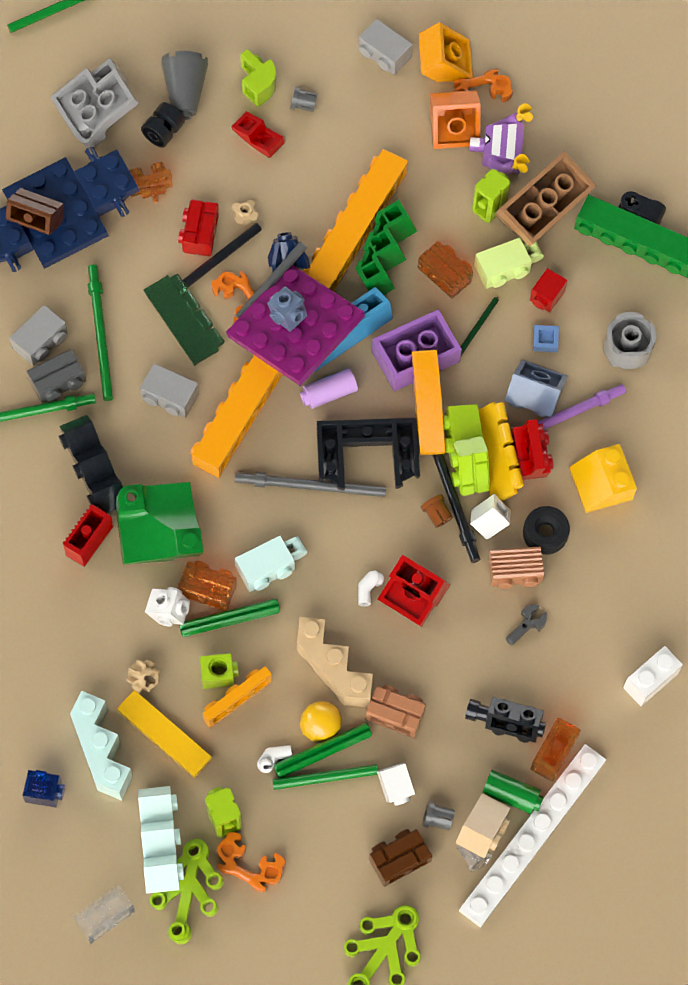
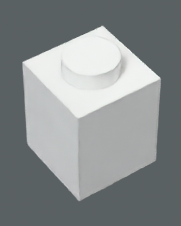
M405 763L377 771L386 802H394L396 806L409 802V796L415 795Z

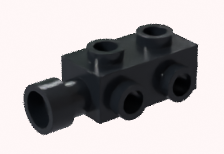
M496 697L492 698L490 707L482 705L481 701L470 699L465 715L467 720L486 722L485 729L492 730L495 735L506 734L514 736L523 743L529 741L536 743L537 737H543L546 722H542L544 711Z

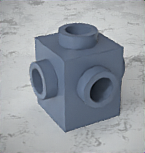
M287 287L275 293L270 301L267 302L271 312L269 314L271 319L276 324L282 325L289 332L308 316L304 306V298L297 291L292 292Z

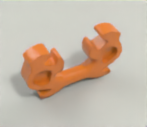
M491 69L483 75L474 78H462L454 81L453 88L456 89L453 92L469 91L473 87L489 84L491 85L489 92L492 99H495L496 95H502L501 102H506L513 95L510 78L505 75H498L499 69Z
M227 271L212 281L214 295L218 296L219 291L222 290L224 292V299L231 298L234 295L235 288L242 290L248 300L255 293L250 286L247 275L243 271H240V278L234 273ZM240 305L235 309V315L244 305ZM234 317L233 323H235L239 318Z
M235 832L227 833V837L217 847L218 856L225 864L217 863V869L220 872L234 875L248 882L259 892H266L265 886L261 884L274 885L280 882L282 869L286 866V862L281 855L274 853L275 862H267V856H263L259 863V868L262 870L261 873H252L238 866L234 861L235 858H242L246 851L245 845L238 847L235 843L242 841V836Z

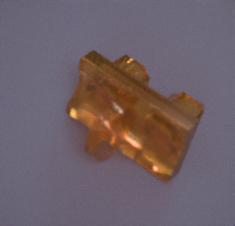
M163 162L151 165L152 174L145 176L141 168L129 170L139 188V192L131 195V197L142 195V199L151 197L153 203H157V195L165 194L166 188L173 187L171 171L165 168Z

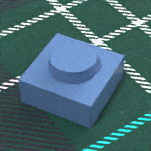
M534 325L533 351L557 353L559 326Z

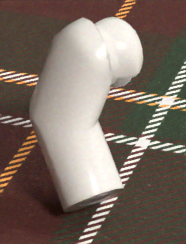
M376 570L370 571L359 582V606L371 605V590L375 586L378 587L384 583L382 573H378Z
M291 745L266 748L258 759V769L263 773L271 772L278 760L287 759L292 756Z

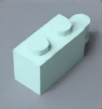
M278 536L236 557L235 567L249 592L255 589L260 591L270 584L269 582L277 578L281 580L290 576L292 571L295 570V561L304 557L307 554V550L298 536L285 542L281 536ZM294 548L295 552L290 554L288 549Z

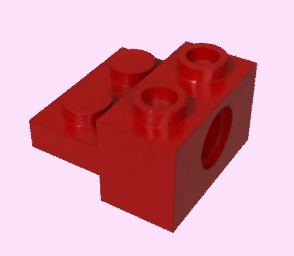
M537 419L527 420L523 426L513 427L511 429L513 438L511 445L515 446L519 466L515 468L520 469L522 479L529 480L547 477L551 473V469H553V458L547 452L546 445H549L548 431L544 430L543 423L538 424Z
M402 554L389 575L391 578L377 600L422 627L433 608L440 603L450 584ZM405 587L418 594L420 598L405 590Z

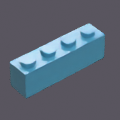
M376 287L352 302L353 305L364 311L365 317L314 372L393 319L390 301Z

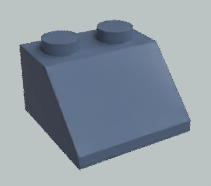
M521 360L513 373L504 401L510 402V405L515 408L532 410L534 414L540 417H552L568 376Z

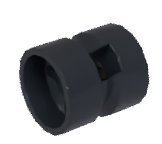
M162 102L153 112V117H149L141 126V131L152 144L164 148L173 138V133H177L183 126L185 119L177 108L169 103Z

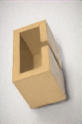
M482 793L464 823L456 844L485 858L489 849L495 851L502 837L498 833H505L511 821L506 818L511 808Z

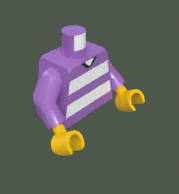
M524 103L519 106L516 113L491 125H487L484 138L470 137L469 151L483 152L482 165L489 169H495L505 175L511 173L519 174L520 172L526 173L528 171L526 163H530V160L525 154H522L524 132L522 120L526 122L532 121L533 115L529 112L532 110V107Z

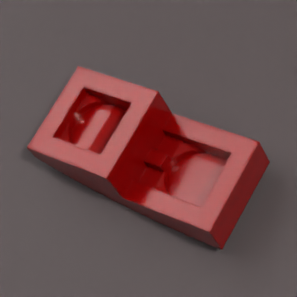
M247 111L231 126L238 136L268 158H271L285 143L283 136L267 128L264 120Z

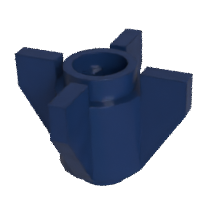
M291 232L280 233L277 235L278 238L273 240L268 255L269 267H272L273 272L299 243L298 237L292 235ZM305 251L293 264L296 268H310L309 258Z

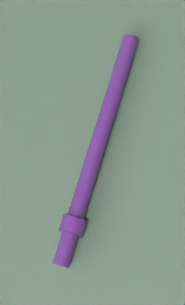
M623 384L607 391L603 389L594 393V397L552 415V417L538 421V424L543 423L545 430L593 407H602L610 403L611 399L626 393V389Z

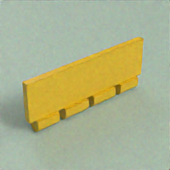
M492 402L478 411L483 439L488 449L490 496L495 494L501 501H504L518 494L517 489L523 487L524 484L520 469L515 468L519 466L515 446L510 445L513 443L509 423H504L508 420L505 405L503 402L497 404Z

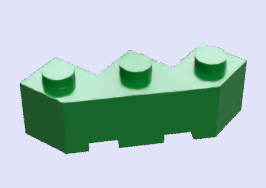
M399 199L378 211L374 230L369 233L363 248L365 252L362 260L358 261L355 268L368 291L376 287L383 295L395 289L386 272L406 260L398 243L417 232Z

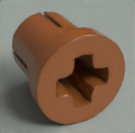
M442 494L429 499L421 506L422 511L428 514L436 528L444 525L443 520L447 523L453 518L444 503L445 498Z

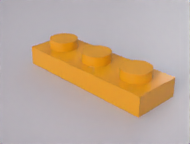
M266 666L260 670L255 669L246 676V681L239 686L235 684L225 692L226 696L221 700L210 702L204 708L205 712H203V720L208 727H213L272 682L271 672Z

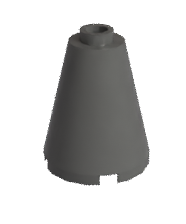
M175 51V56L169 57V53L162 56L161 64L170 104L181 112L185 120H189L197 113L208 68V58L205 57L203 59L201 53L192 51Z

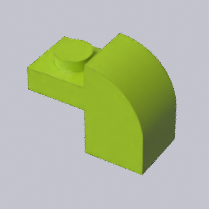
M247 49L240 54L241 68L249 74L242 79V93L259 107L270 99L275 92L276 68L271 59L263 63L258 55H253Z

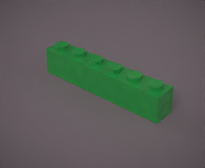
M588 194L577 215L574 229L585 236L597 238L606 245L620 248L626 254L643 258L649 264L659 265L672 274H679L688 278V237Z

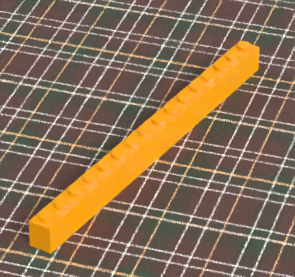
M385 149L381 151L379 156L375 155L373 157L368 174L364 173L358 183V190L356 193L352 192L347 200L348 206L344 211L341 210L335 220L336 225L333 230L329 229L327 231L323 246L315 250L310 268L303 269L302 271L333 292L366 241L369 233L374 228L378 211L387 207L407 174L408 161ZM253 355L250 363L246 362L243 365L240 379L238 382L234 381L228 391V398L225 402L221 401L216 409L215 419L213 422L209 421L203 431V438L200 442L196 441L191 449L190 454L192 455L193 465L217 478L223 473L283 375L255 355Z

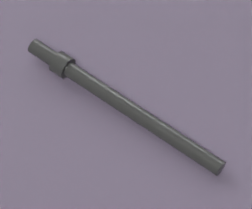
M256 472V474L235 473L236 483L255 484L254 487L265 488V485L379 497H385L386 487L345 483V491L337 489L338 484L329 481L320 482L319 480L268 476L263 472Z

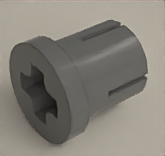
M295 86L290 109L295 110V108L314 112L318 94L301 90L300 87Z
M429 800L425 809L422 826L428 828L430 825L450 830L453 821L440 818V816L453 820L455 810L435 805L434 801Z

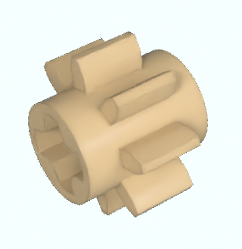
M137 659L136 663L128 668V678L126 681L132 684V689L138 692L142 689L150 692V689L158 684V674L160 671L154 668L155 663L148 659L145 662Z

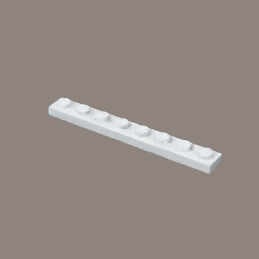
M586 744L582 747L544 797L539 811L534 810L459 909V912L480 928L607 759Z

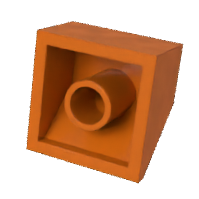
M477 91L430 93L433 149L469 147L470 137L480 138V100Z

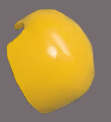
M317 701L310 704L300 716L299 726L302 734L313 742L328 740L334 737L341 729L342 717L339 709L334 704L326 701Z

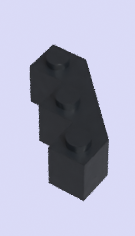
M84 415L59 426L62 435L58 436L64 450L68 448L75 462V465H72L77 478H82L89 492V495H86L89 504L96 506L105 513L116 510V498L123 486L114 472L107 451L100 443L91 419L88 415Z

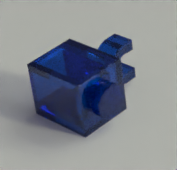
M28 770L22 795L26 803L57 808L58 800H63L65 785L62 784L60 775L49 774L46 771Z

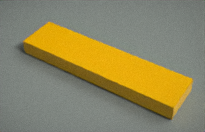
M135 690L117 708V712L194 779L212 760V756Z

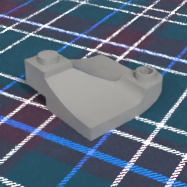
M110 58L93 72L86 68L51 96L52 101L70 130L88 148L95 147L107 138L105 136L106 130L139 104L128 86L126 77Z

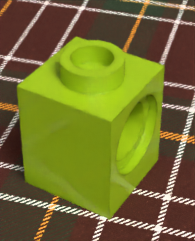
M231 653L200 656L203 689L234 685L233 677L239 676L237 661L232 662ZM217 667H223L227 670L223 675L213 673V670Z

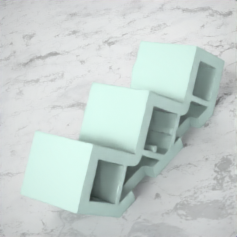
M81 691L70 715L98 791L122 801L133 778L131 768L112 761L120 745L118 734L100 727L108 711L106 701Z
M170 786L138 789L146 893L179 890V880H184L183 864L177 863L176 845H181L180 829L174 828L173 811L178 810L177 795H171Z

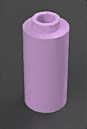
M348 368L302 386L303 391L300 392V397L304 406L309 405L313 409L357 392L358 388L356 380Z

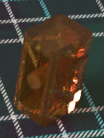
M440 241L434 243L429 250H426L418 258L417 268L451 299L458 295L472 281L473 269L466 260L461 261L457 258L452 247L447 244L444 246Z
M188 561L177 589L181 590L187 599L227 611L237 586V579L233 576L232 572L226 569L216 571L210 569L209 565L202 561H195V563Z
M557 718L534 758L530 770L554 782L577 741L581 730L567 721Z

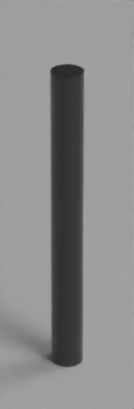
M258 223L252 225L183 279L184 284L187 287L194 284L262 231Z

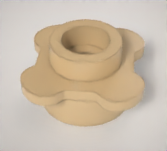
M247 200L244 203L235 202L232 205V210L236 214L235 221L238 224H249L258 219V213L255 212V202L253 200Z

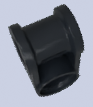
M633 191L624 193L618 206L660 225L666 211L665 205L661 202L649 199Z

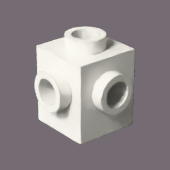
M168 587L167 590L152 589L145 613L164 626L171 627L173 624L183 625L189 612L191 601L182 594L181 590L174 587Z

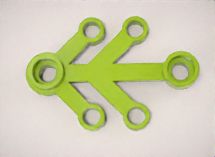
M201 839L188 841L183 848V855L177 859L178 864H183V869L187 866L184 880H179V890L164 891L162 893L155 892L149 900L153 908L163 910L168 902L181 893L176 921L170 925L168 930L170 939L180 945L186 944L192 937V929L187 924L193 893L201 904L200 909L202 913L206 916L212 917L219 910L218 904L208 896L196 878L198 868H200L206 875V884L212 890H219L224 884L223 877L215 872L207 860L209 847ZM195 848H199L198 853L192 856V850ZM218 877V883L211 885L212 879ZM162 897L161 904L155 905L156 899ZM212 903L213 909L206 912V906ZM178 927H182V932L179 935H175V930Z
M403 905L395 909L392 916L374 919L365 917L360 921V931L365 935L372 934L375 929L393 928L387 936L359 941L349 939L345 942L344 952L349 957H355L359 952L377 949L363 971L349 978L348 985H354L356 982L370 985L369 980L386 956L390 970L389 985H404L405 976L401 972L396 942L402 933L406 946L405 963L408 966L414 967L418 965L421 958L420 952L416 949L413 932L418 926L419 915L413 907ZM403 915L409 916L411 921L408 924H403L400 921ZM364 922H371L373 928L365 930L362 925ZM355 944L357 950L353 953L349 952L347 946ZM414 953L417 955V960L410 962L407 955ZM398 975L401 977L402 982L394 984L392 977Z

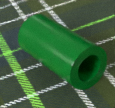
M491 770L482 792L497 801L532 814L533 810L539 811L544 798L539 795L541 789L495 770Z

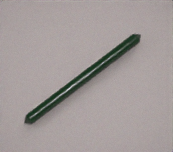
M498 297L492 299L460 346L462 349L461 356L498 303Z

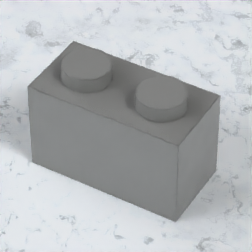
M378 19L359 36L358 50L366 58H371L378 63L381 69L389 71L393 75L412 57L413 44Z
M44 305L9 338L12 349L34 366L38 361H43L55 345H60L66 339L68 332L66 323Z
M153 364L140 387L141 398L151 406L158 405L173 416L180 415L184 418L188 415L199 395L198 383L156 364Z

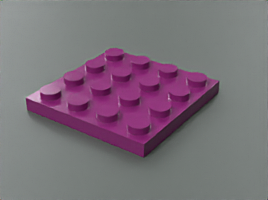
M292 265L284 272L279 281L257 298L226 331L228 338L301 386L360 323L365 314L363 310ZM284 287H287L292 292L297 291L305 300L304 306L308 315L291 332L271 319L269 315L271 312L267 303L275 293Z

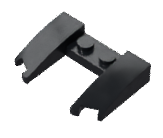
M417 418L317 421L320 482L326 479L338 484L337 489L345 491L343 447L392 445L395 489L403 487L402 482L413 476L416 479L420 478Z

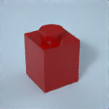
M547 268L532 288L529 301L538 309H545L551 312L564 294L568 280Z

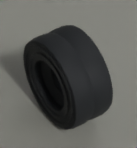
M542 506L534 509L527 516L523 527V538L527 546L541 547L543 555L554 554L565 546L570 533L569 521L565 514L551 506ZM542 525H549L553 529V534L544 536L540 533L539 528Z

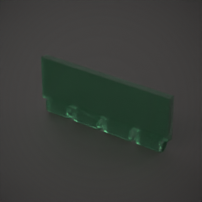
M175 274L172 277L167 275L143 291L195 366L219 351L218 347L223 345L225 341L215 327L211 328L213 323L204 310L199 309L200 304L191 291H186L188 287L180 275Z

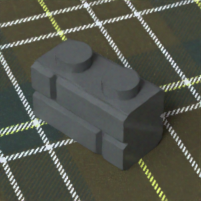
M71 349L26 371L28 380L41 403L55 401L61 396V393L69 389L75 391L86 381L84 370Z

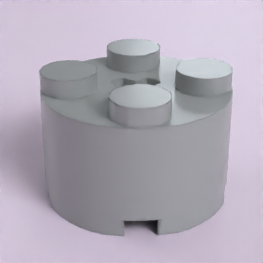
M625 312L616 316L608 326L603 344L604 353L609 363L613 367L623 369H635L646 365L656 342V329L651 321L648 322L643 318V315L636 312Z

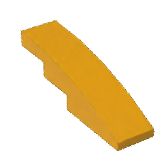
M437 350L412 351L420 455L445 454Z

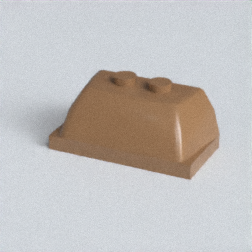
M563 151L496 212L495 216L531 247L596 187V184Z

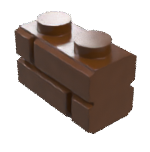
M20 188L15 192V195L13 194L8 198L6 220L14 223L17 222L22 226L51 235L62 224L64 203Z
M409 829L403 830L395 836V841L386 844L384 841L371 849L372 853L369 854V861L384 887L432 861V854L417 829L412 832Z

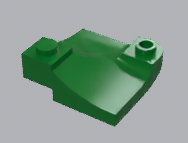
M190 482L147 486L142 484L127 485L119 491L116 498V512L123 565L173 561L176 558L197 557L203 553L201 529L195 514ZM127 494H133L135 501H129Z

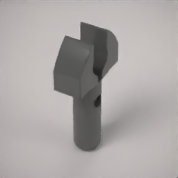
M539 605L526 606L521 611L524 621L506 637V641L513 645L532 628H536L540 632L545 627L547 612L539 619L531 620V615L539 609Z

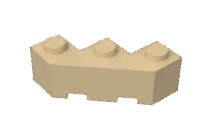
M299 617L297 652L311 665L313 671L325 685L329 686L343 706L368 708L371 698L373 674L347 671L349 646L324 644L325 619Z

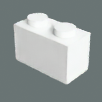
M664 646L627 678L623 688L642 706L679 674L683 664Z

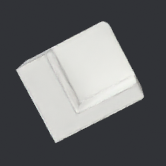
M493 494L471 510L470 524L485 539H489L510 525L511 510Z

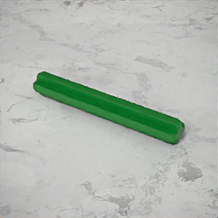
M272 599L184 621L183 625L179 624L182 637H187L278 614L280 606L277 599Z
M363 723L276 763L274 770L279 778L285 777L370 738L372 731L367 723Z

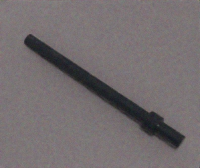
M434 454L435 464L461 533L459 535L462 546L466 547L471 563H476L481 560L475 545L476 537L467 523L443 454Z

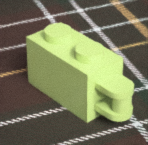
M520 238L477 253L474 266L485 288H496L504 285L506 281L525 277L530 273L531 264L540 261L544 255L537 241L529 247L526 243L523 244Z

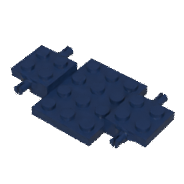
M90 147L91 152L87 148L85 153L91 162L73 171L67 158L64 157L3 188L2 191L7 200L13 194L15 195L17 190L22 188L64 203L62 224L51 235H47L22 226L17 222L14 223L6 220L7 205L0 208V262L7 261L12 272H17L13 263H15L19 271L21 265L17 259L34 250L45 269L108 237L109 235L99 217L117 208L121 217L125 216L124 212L128 215L130 211L124 201L129 196L139 192L134 178L117 149L105 156L99 157L94 147Z

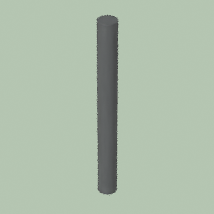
M301 241L236 314L238 318L264 291L279 281L284 272L307 249Z

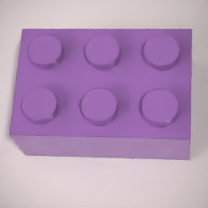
M439 309L372 340V353L394 392L413 384L412 351L437 350L439 371L460 362L462 349Z

